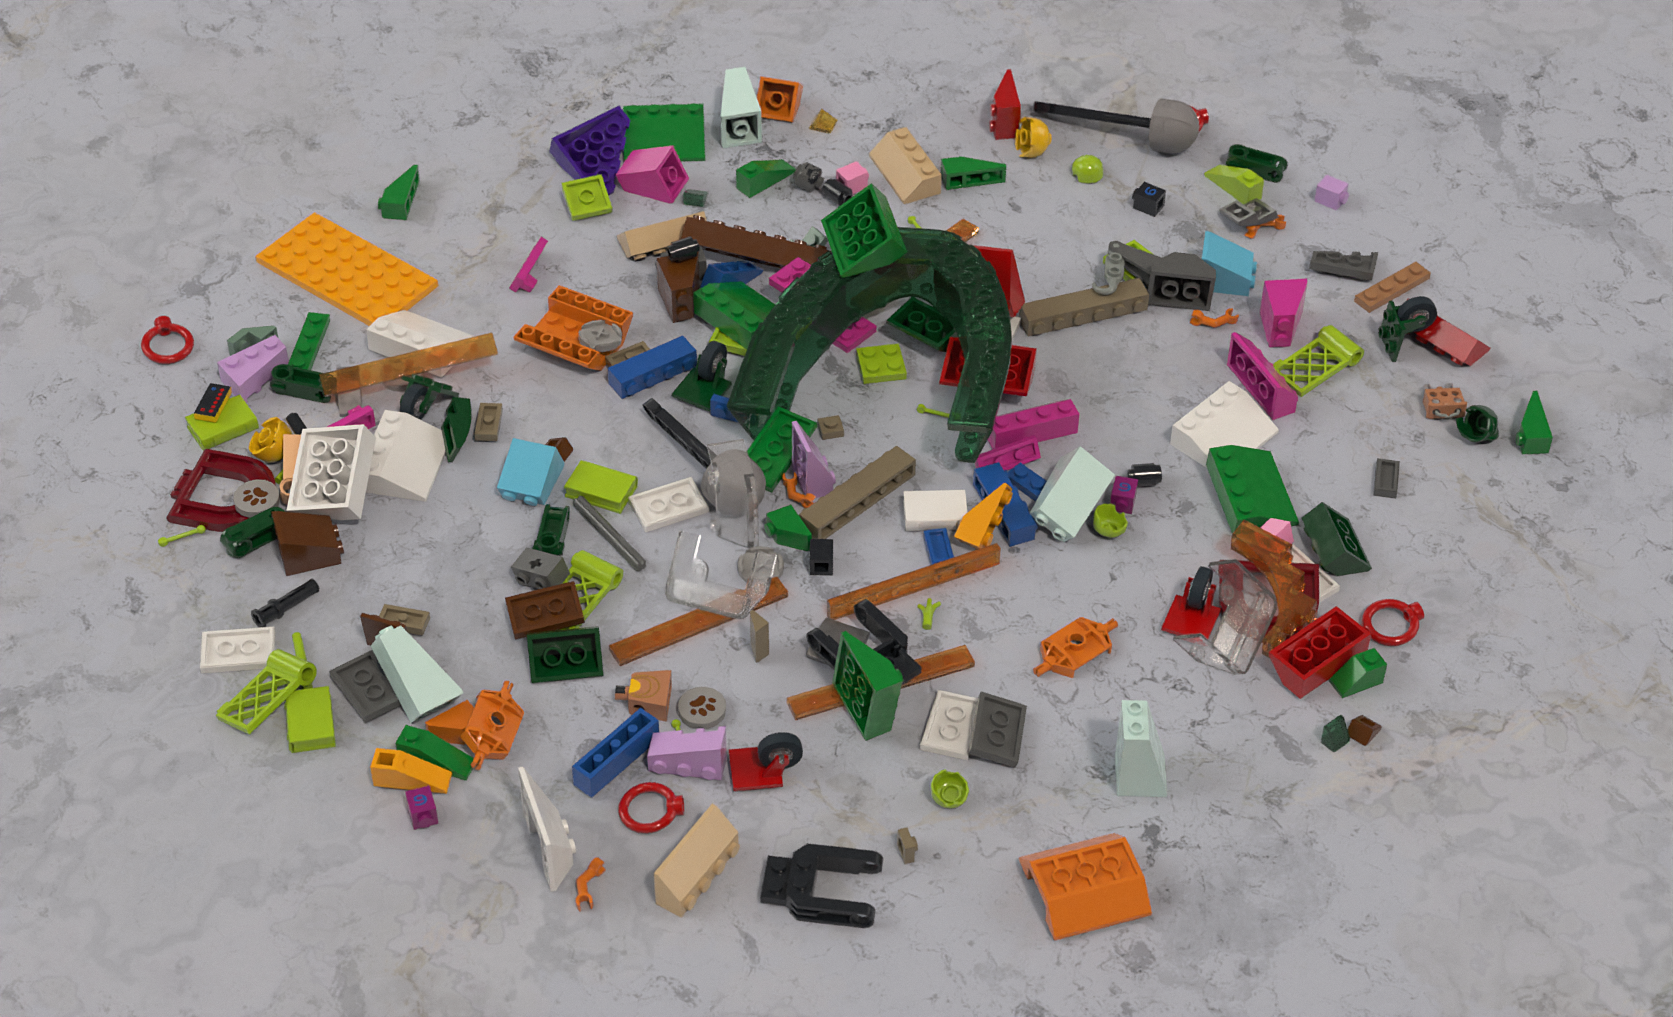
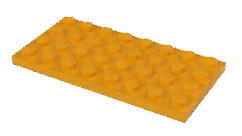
M315 212L255 256L257 263L368 326L378 317L402 310L408 311L438 287L437 279Z

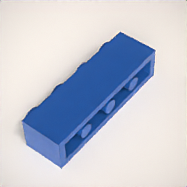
M682 335L609 367V385L621 399H624L696 367L697 350Z
M999 462L974 469L973 486L982 500L1003 483L1008 484L1012 488V499L1008 505H1005L1002 511V521L997 526L1009 547L1035 540L1038 524L1035 518L1029 514L1027 503L1021 500L1016 485H1012L1007 470H1003Z
M639 708L572 766L574 786L591 798L649 749L653 733L659 732V720L642 708Z

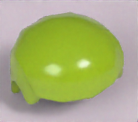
M1082 155L1075 159L1072 164L1073 176L1076 174L1081 183H1095L1103 178L1102 161L1094 155Z
M1101 504L1096 507L1093 515V527L1099 534L1108 538H1115L1125 533L1128 521L1125 518L1124 512L1121 514L1117 513L1113 504Z
M943 769L934 775L931 782V795L938 805L952 809L958 808L966 802L969 794L968 782L959 772H949Z

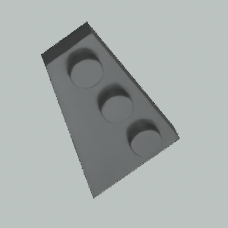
M1313 251L1309 269L1372 281L1379 252H1371V255H1361L1360 252L1342 255L1338 251Z

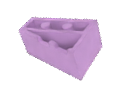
M274 335L218 361L217 364L221 382L225 386H231L232 394L234 396L240 394L247 403V398L250 395L261 391V386L268 380H272V369L280 364L288 365L289 360L286 346Z
M726 726L718 727V731L705 732L704 728L696 729V733L683 734L682 730L653 733L647 756L648 771L658 774L665 773L683 777L705 778L707 780H722L727 759Z

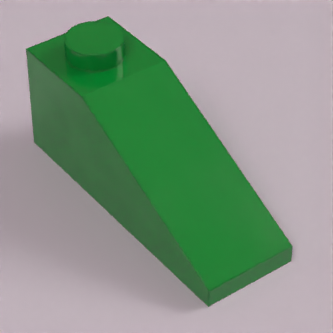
M959 156L941 159L940 173L945 189L951 190L1006 182L1007 166L1003 163Z
M783 159L750 161L736 169V189L748 198H751L794 174L796 169Z
M414 164L385 188L382 197L378 199V209L381 210L382 218L407 220L420 182L418 165Z
M1538 391L1532 392L1520 430L1516 433V444L1520 446L1522 454H1546L1550 451L1553 436Z
M405 725L395 743L396 750H401L449 770L454 778L467 781L473 770L471 767L473 757L427 730Z

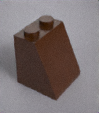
M697 252V257L679 263L677 261L671 262L669 256L656 258L658 291L672 322L693 319V292L699 290L700 285L699 252Z
M283 511L272 512L277 543L286 576L342 564L340 554H344L343 544L341 540L337 541L336 539L340 537L337 524L332 525L329 515Z

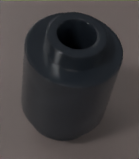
M828 179L822 187L825 197L839 206L852 198V189L837 179Z
M691 236L671 242V245L666 247L670 261H677V263L697 257V252L700 251L697 240H693Z
M1154 463L1133 464L1131 469L1127 471V477L1138 479L1137 487L1154 486L1162 481L1161 466Z

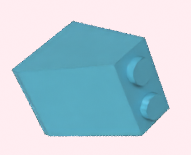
M1205 231L1202 260L1216 270L1213 292L1249 296V290L1254 288L1256 277L1252 275L1256 274L1257 262L1253 261L1254 253L1210 231Z
M513 438L497 489L506 500L515 501L519 499L532 506H537V504L545 505L565 463L556 447Z

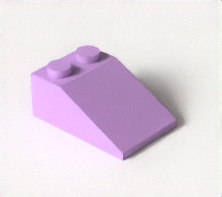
M793 421L792 471L797 474V481L804 495L811 493L816 498H819L833 491V484L836 483L834 472L829 471L825 455H821L818 447L798 422Z

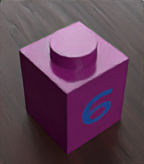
M1121 476L1115 477L1110 504L1115 505L1117 512L1132 514L1137 495L1138 479Z
M430 785L405 791L407 807L414 830L439 824Z

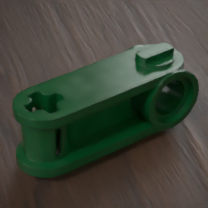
M1234 144L1229 147L1226 166L1250 169L1264 180L1277 183L1282 180L1283 172L1287 169L1288 162L1284 157L1249 148L1241 144Z
M287 364L277 365L271 371L272 380L270 387L279 395L328 403L331 399L332 391L337 388V379L326 373L293 367Z
M550 504L545 505L538 536L533 545L534 550L557 556L563 555L564 541L570 520V506L563 508L551 507Z
M271 507L225 529L220 536V542L226 548L227 554L231 557L241 558L276 540L277 537L271 514L274 511L285 512L284 509Z

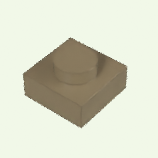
M839 415L817 418V425L822 440L844 437V428Z
M907 827L898 829L897 846L904 864L913 863L915 851H918L915 836L911 837Z

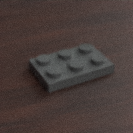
M373 650L329 671L332 680L365 723L401 706L389 680L378 669Z
M981 691L977 700L968 754L1016 768L1019 762L1027 705Z

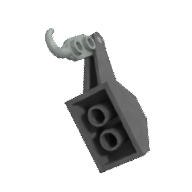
M1111 241L1109 243L1104 270V278L1107 280L1109 287L1099 288L1093 282L1092 288L1095 292L1102 295L1114 293L1118 284L1123 280L1125 268L1136 278H1140L1142 283L1148 287V304L1210 311L1216 270L1197 255L1173 252L1162 258L1119 241Z

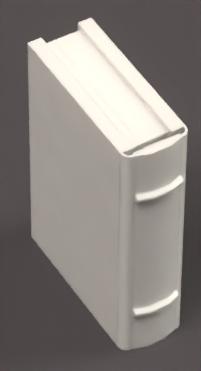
M965 490L904 491L903 506L906 531H924L941 528L957 530L963 516L967 513Z

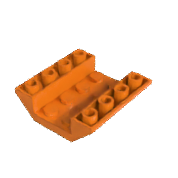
M558 285L548 297L549 311L535 327L524 324L513 338L515 341L578 365L601 371L606 366L605 356L617 352L624 344L633 318V312ZM603 320L605 324L612 326V323L621 328L622 341L616 349L599 352L580 344L578 339L579 330L582 329L585 323Z
M1112 833L1019 857V862L1027 880L1034 879L1047 908L1045 921L1054 941L1152 915L1145 877L1126 837Z

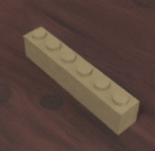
M1140 278L1120 282L1116 291L1110 295L1098 294L1091 288L1027 302L1019 310V317L1021 318V325L1029 337L1148 310L1149 293ZM1109 285L1100 286L1099 288H1108Z
M895 446L874 462L869 463L860 472L853 474L850 479L836 486L833 491L820 497L813 505L803 509L799 516L811 532L812 539L828 538L914 477L916 473V459L898 446Z

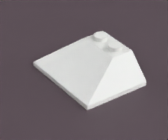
M519 767L523 814L530 834L538 832L541 841L544 874L550 891L553 892L557 890L573 866L572 854L576 853V847L573 838L568 839L567 837L569 828L566 819L561 820L557 808L524 767Z

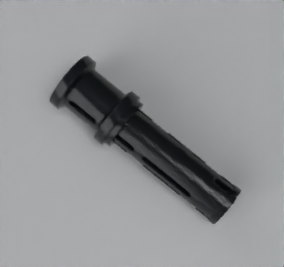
M310 579L281 598L270 599L265 606L251 611L253 621L259 628L266 627L267 623L275 618H282L284 612L318 593L319 585L314 579Z

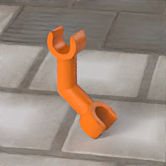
M1278 215V218L1267 223L1246 226L1249 230L1244 236L1253 239L1261 226H1274L1276 229H1285V216Z
M1229 308L1226 310L1225 315L1214 319L1204 316L1200 310H1193L1191 315L1193 317L1190 323L1194 326L1204 324L1216 328L1226 323H1237L1239 314L1231 316L1233 308Z
M795 472L792 479H787L785 473L782 475L783 485L787 488L789 499L801 503L804 508L814 504L812 501L816 498L815 495L811 493L803 495L796 492L795 486L798 481Z
M599 857L594 858L590 862L588 869L576 879L578 891L576 905L579 911H581L580 904L583 901H588L591 909L593 908V899L588 893L587 883L594 876L602 875L606 870L602 866L605 862Z

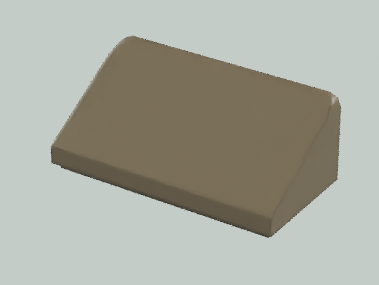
M751 610L750 643L755 662L758 663L769 655V622L757 612Z

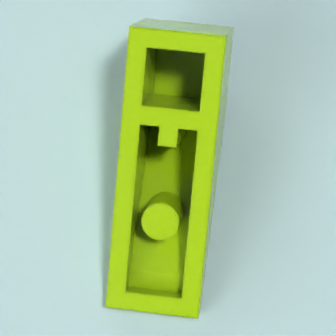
M1217 165L1204 173L1205 177L1242 204H1246L1255 198L1262 199L1264 179L1250 169Z

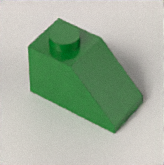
M791 504L766 513L765 531L769 537L772 536L776 544L807 552L810 551L812 534Z
M1372 648L1354 655L1330 678L1329 682L1341 698H1345L1382 684L1387 663L1377 650Z

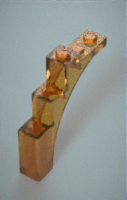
M1243 520L1232 534L1231 550L1245 557L1262 572L1273 589L1278 606L1276 624L1265 636L1262 645V654L1270 658L1269 651L1284 642L1285 638L1288 635L1291 636L1296 628L1302 630L1316 620L1318 615L1316 611L1317 600L1302 593L1306 585L1304 583L1305 572L1290 565L1293 560V544Z

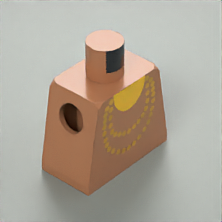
M671 670L634 672L631 675L630 686L616 685L615 700L628 701V709L631 715L639 708H642L656 719L667 721L672 690Z

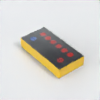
M210 383L194 412L195 419L216 423L232 393L231 386Z

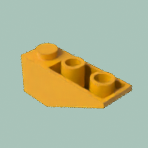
M1003 483L963 516L954 537L960 542L984 552L985 548L989 547L993 540L992 533L995 526H998L1002 521V511L1005 505H1008L1012 499V488L1008 484Z
M376 748L370 766L373 786L413 790L430 785L431 792L447 794L452 777L451 771L401 750Z

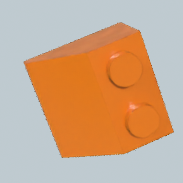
M761 76L757 100L761 108V117L793 122L800 106L803 85L799 82Z

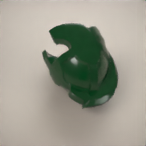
M1472 405L1466 409L1467 413L1464 421L1462 417L1456 418L1458 431L1471 442L1493 441L1499 437L1498 417L1487 406Z

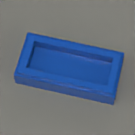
M947 529L924 530L923 537L932 570L955 567V559Z

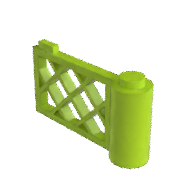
M1328 325L1321 328L1318 333L1319 337L1285 360L1279 359L1273 363V366L1280 376L1284 377L1290 388L1298 396L1302 397L1346 366L1358 364L1364 356V349L1333 325ZM1319 346L1324 350V353H1311V350ZM1299 358L1309 359L1308 364L1295 363V361ZM1311 359H1324V364H1311ZM1327 359L1337 360L1339 363L1337 365H1327ZM1283 369H1293V375L1282 374L1280 371ZM1295 370H1308V375H1295ZM1311 370L1324 371V373L1320 376L1311 375ZM1295 381H1308V384L1300 388L1295 384Z
M581 550L573 555L571 559L572 566L569 569L570 574L563 583L569 582L573 576L582 580L581 584H576L575 586L577 591L584 589L585 596L579 597L580 604L587 602V607L582 610L584 620H586L611 589L614 590L619 586L624 571L620 567ZM593 587L601 589L597 594L588 595L586 590ZM582 624L570 626L569 629L579 628Z
M280 649L272 651L268 656L267 666L230 702L226 701L217 710L216 717L219 721L250 735L300 685L307 686L314 681L317 673L316 666ZM268 676L272 677V681L262 683ZM288 684L284 689L277 691L278 686ZM272 688L271 693L261 695V691ZM256 693L255 697L245 700L248 695ZM271 700L268 705L260 707L262 702ZM255 705V709L244 712L245 707ZM239 709L238 714L228 716L232 711ZM254 717L247 725L243 723L244 719Z

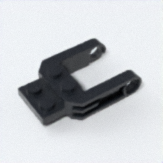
M864 599L854 605L853 610L858 621L882 642L873 650L890 660L895 669H899L903 677L902 685L921 674L922 667L907 654L908 636L869 600ZM814 628L807 632L806 638L810 647L834 670L839 644L819 628Z
M810 843L794 851L792 858L768 855L760 903L787 906L789 913L797 921L869 928L874 924L876 913L872 905L864 902L814 897L818 870L859 875V873H881L884 858L880 853L872 850ZM857 914L866 915V917H861V916H858Z

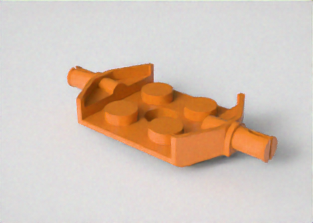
M1079 617L1044 639L1040 644L1043 663L1033 668L1034 674L1040 677L1047 671H1052L1073 678L1076 669L1108 650V654H1111L1112 643L1108 632L1118 627L1117 621H1114V618H1112L1110 621L1102 624L1101 622L1097 623L1084 617ZM1071 641H1081L1082 643L1073 644Z
M504 681L500 691H480L476 696L478 699L466 729L460 736L471 751L475 753L471 767H475L476 770L481 769L484 759L504 760L509 754L520 726L524 711L510 694L514 686L512 682L509 684L510 681ZM491 717L498 718L501 725L495 724Z

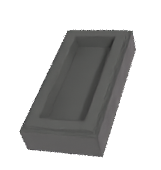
M1377 458L1374 496L1396 499L1400 461Z

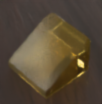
M821 109L813 118L809 129L830 134L838 120Z

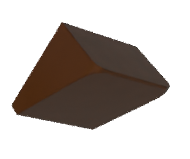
M566 437L549 439L545 444L556 447L564 462L573 452V447Z
M1360 715L1352 719L1346 735L1366 746L1380 732L1382 726L1366 716Z

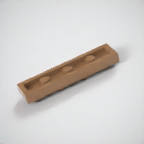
M1415 261L1355 295L1354 302L1370 313L1430 279L1431 272Z

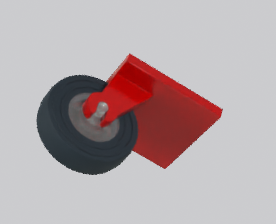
M1200 566L1195 577L1188 578L1183 596L1176 594L1161 627L1162 631L1207 644L1221 612V608L1212 605L1216 591V585L1211 584L1213 577L1212 569Z
M778 732L763 738L758 747L729 749L733 791L783 787L782 774L784 769L796 765L803 756L800 739L791 733Z

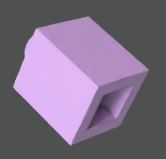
M1326 175L1317 185L1315 202L1337 210L1341 204H1345L1348 200V183Z

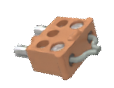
M1429 383L1424 385L1423 404L1426 410V418H1446L1447 420H1452L1453 418L1465 417L1467 402L1464 401L1460 388H1454L1452 383L1450 385L1447 383L1445 388L1439 386L1436 389H1432Z

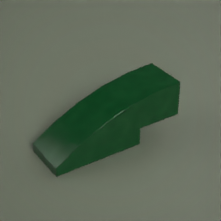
M453 397L446 409L447 417L441 426L447 459L451 463L465 443L470 430L472 409L469 398Z

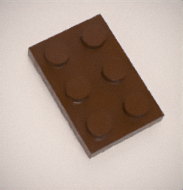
M574 581L505 597L515 640L527 637V633L553 631L585 623Z

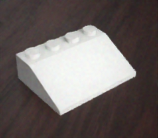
M406 310L378 317L366 329L369 350L392 359L399 358L401 362L416 368L420 366L424 371L439 377H443L477 341V337Z
M1228 381L1172 426L1170 445L1206 467L1209 448L1236 445L1259 449L1279 432V429L1245 390Z
M385 410L374 434L376 439L366 493L426 502L446 455L442 430L408 413Z
M364 424L302 429L287 512L329 515L334 520L361 519L376 439Z

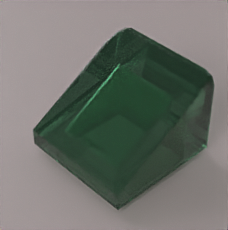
M687 189L683 193V204L704 207L708 192Z
M1342 715L1337 716L1324 726L1321 743L1329 750L1336 752L1349 743L1350 736Z

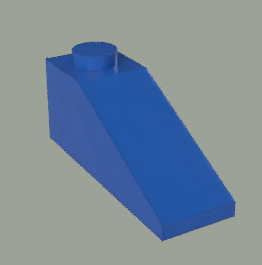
M746 260L708 264L701 288L709 283L742 281L747 284L762 274L763 269Z

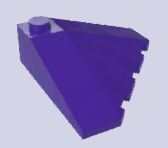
M617 106L553 137L549 152L560 167L574 180L601 174L609 196L615 190L616 184H614V180L620 168L621 160L619 158L621 152L624 151L627 138L625 137L626 129H629L630 119L622 108Z

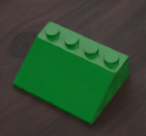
M704 104L623 106V111L630 119L629 129H626L625 137L627 138L624 146V162L633 150L673 146L681 162L705 161Z
M872 183L821 220L842 278L890 265L907 253L887 197Z
M742 281L709 283L693 292L694 313L715 328H719L722 333L751 353L800 324L798 319Z
M1236 445L1209 448L1206 467L1233 536L1256 533L1270 518L1289 521L1291 526L1299 525V520L1271 451Z
M844 631L840 637L832 684L863 738L867 741L892 730L903 677L899 669H895L890 660L847 631Z

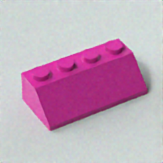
M1236 332L1231 333L1227 366L1272 420L1295 413L1298 402L1297 393L1290 388L1284 377L1280 376L1274 369L1273 364L1264 357L1262 351L1252 341Z
M1067 399L980 419L979 424L992 449H996L1032 435L1037 437L1038 442L1078 433L1079 412L1072 400Z

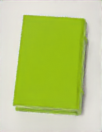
M240 394L228 399L216 423L197 420L194 417V413L185 417L188 424L187 429L203 451L259 428L257 417Z
M581 460L564 485V489H566L565 497L574 500L579 496H583L593 506L621 514L628 503V497L632 496L638 487V478L634 475Z
M329 686L296 690L285 699L287 740L291 753L336 747Z

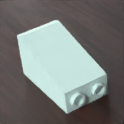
M746 67L726 69L721 108L722 148L762 142L761 108Z
M1080 446L1060 457L1029 514L1035 518L1039 525L1049 529L1056 539L1066 542L1076 536L1115 474Z
M391 625L381 630L375 636L376 640L371 645V648L410 723L453 703L463 694L462 689L402 626L394 629Z
M1122 700L1115 752L1117 796L1167 797L1165 755L1147 701Z

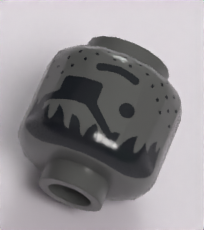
M805 162L803 165L799 164L793 175L795 185L807 192H813L815 188L820 189L825 178L821 177L822 169L809 162Z

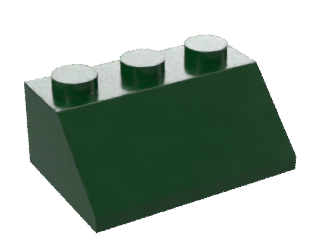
M913 296L886 320V323L942 352H947L950 337L964 338V322Z
M1321 502L1301 518L1305 525L1303 528L1304 532L1311 539V547L1319 556V565L1325 572L1330 571L1336 576L1368 572L1372 569L1347 517Z
M599 626L527 633L531 683L604 676Z

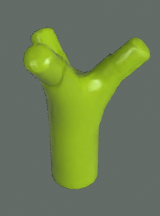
M928 598L926 607L918 604L917 607L923 613V629L930 630L932 628L933 614L936 608L941 605V602L938 601L932 605V599Z

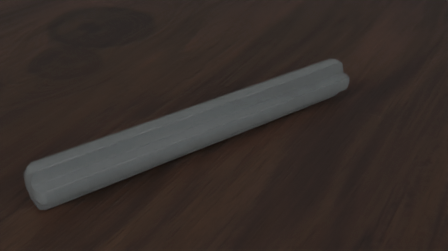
M583 496L574 499V507L636 571L646 568V560Z

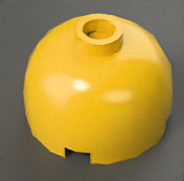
M1023 117L1019 121V124H1022L1021 128L1016 129V150H1021L1022 154L1019 155L1020 157H1038L1051 144V133H1049L1047 125L1042 120Z
M272 417L261 425L264 428L260 433L256 431L253 434L249 443L251 454L267 463L283 459V434H293L285 422L278 417Z

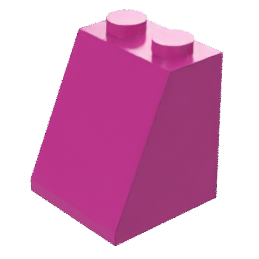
M673 146L633 150L616 173V177L625 192L669 204L675 201L689 180Z
M1307 278L1264 281L1260 316L1269 348L1291 346L1303 313L1308 283Z

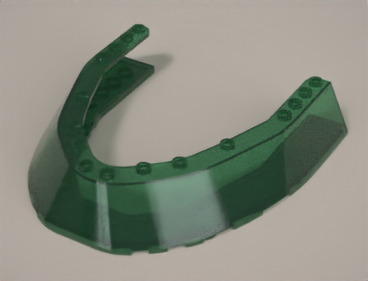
M898 227L907 253L890 265L845 278L840 276L833 253L830 250L818 257L817 262L811 264L810 269L800 278L796 277L778 297L779 301L770 311L764 322H760L743 358L727 403V409L749 436L755 440L778 406L790 411L799 382L823 353L830 348V345L852 323L859 321L862 316L878 308H884L892 301L905 297H917L927 301L952 324L958 335L965 363L947 427L948 430L960 431L955 447L956 459L961 462L975 463L993 431L1011 359L1012 332L1009 309L994 267L989 261L987 262L981 252L975 246L964 242L961 236L939 229Z

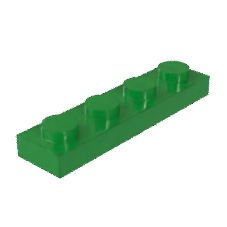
M308 312L288 362L289 366L307 370L312 369L331 321L330 314Z

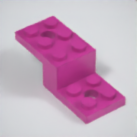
M799 257L769 277V285L800 304V323L844 352L849 353L877 332V325L845 306L844 285Z

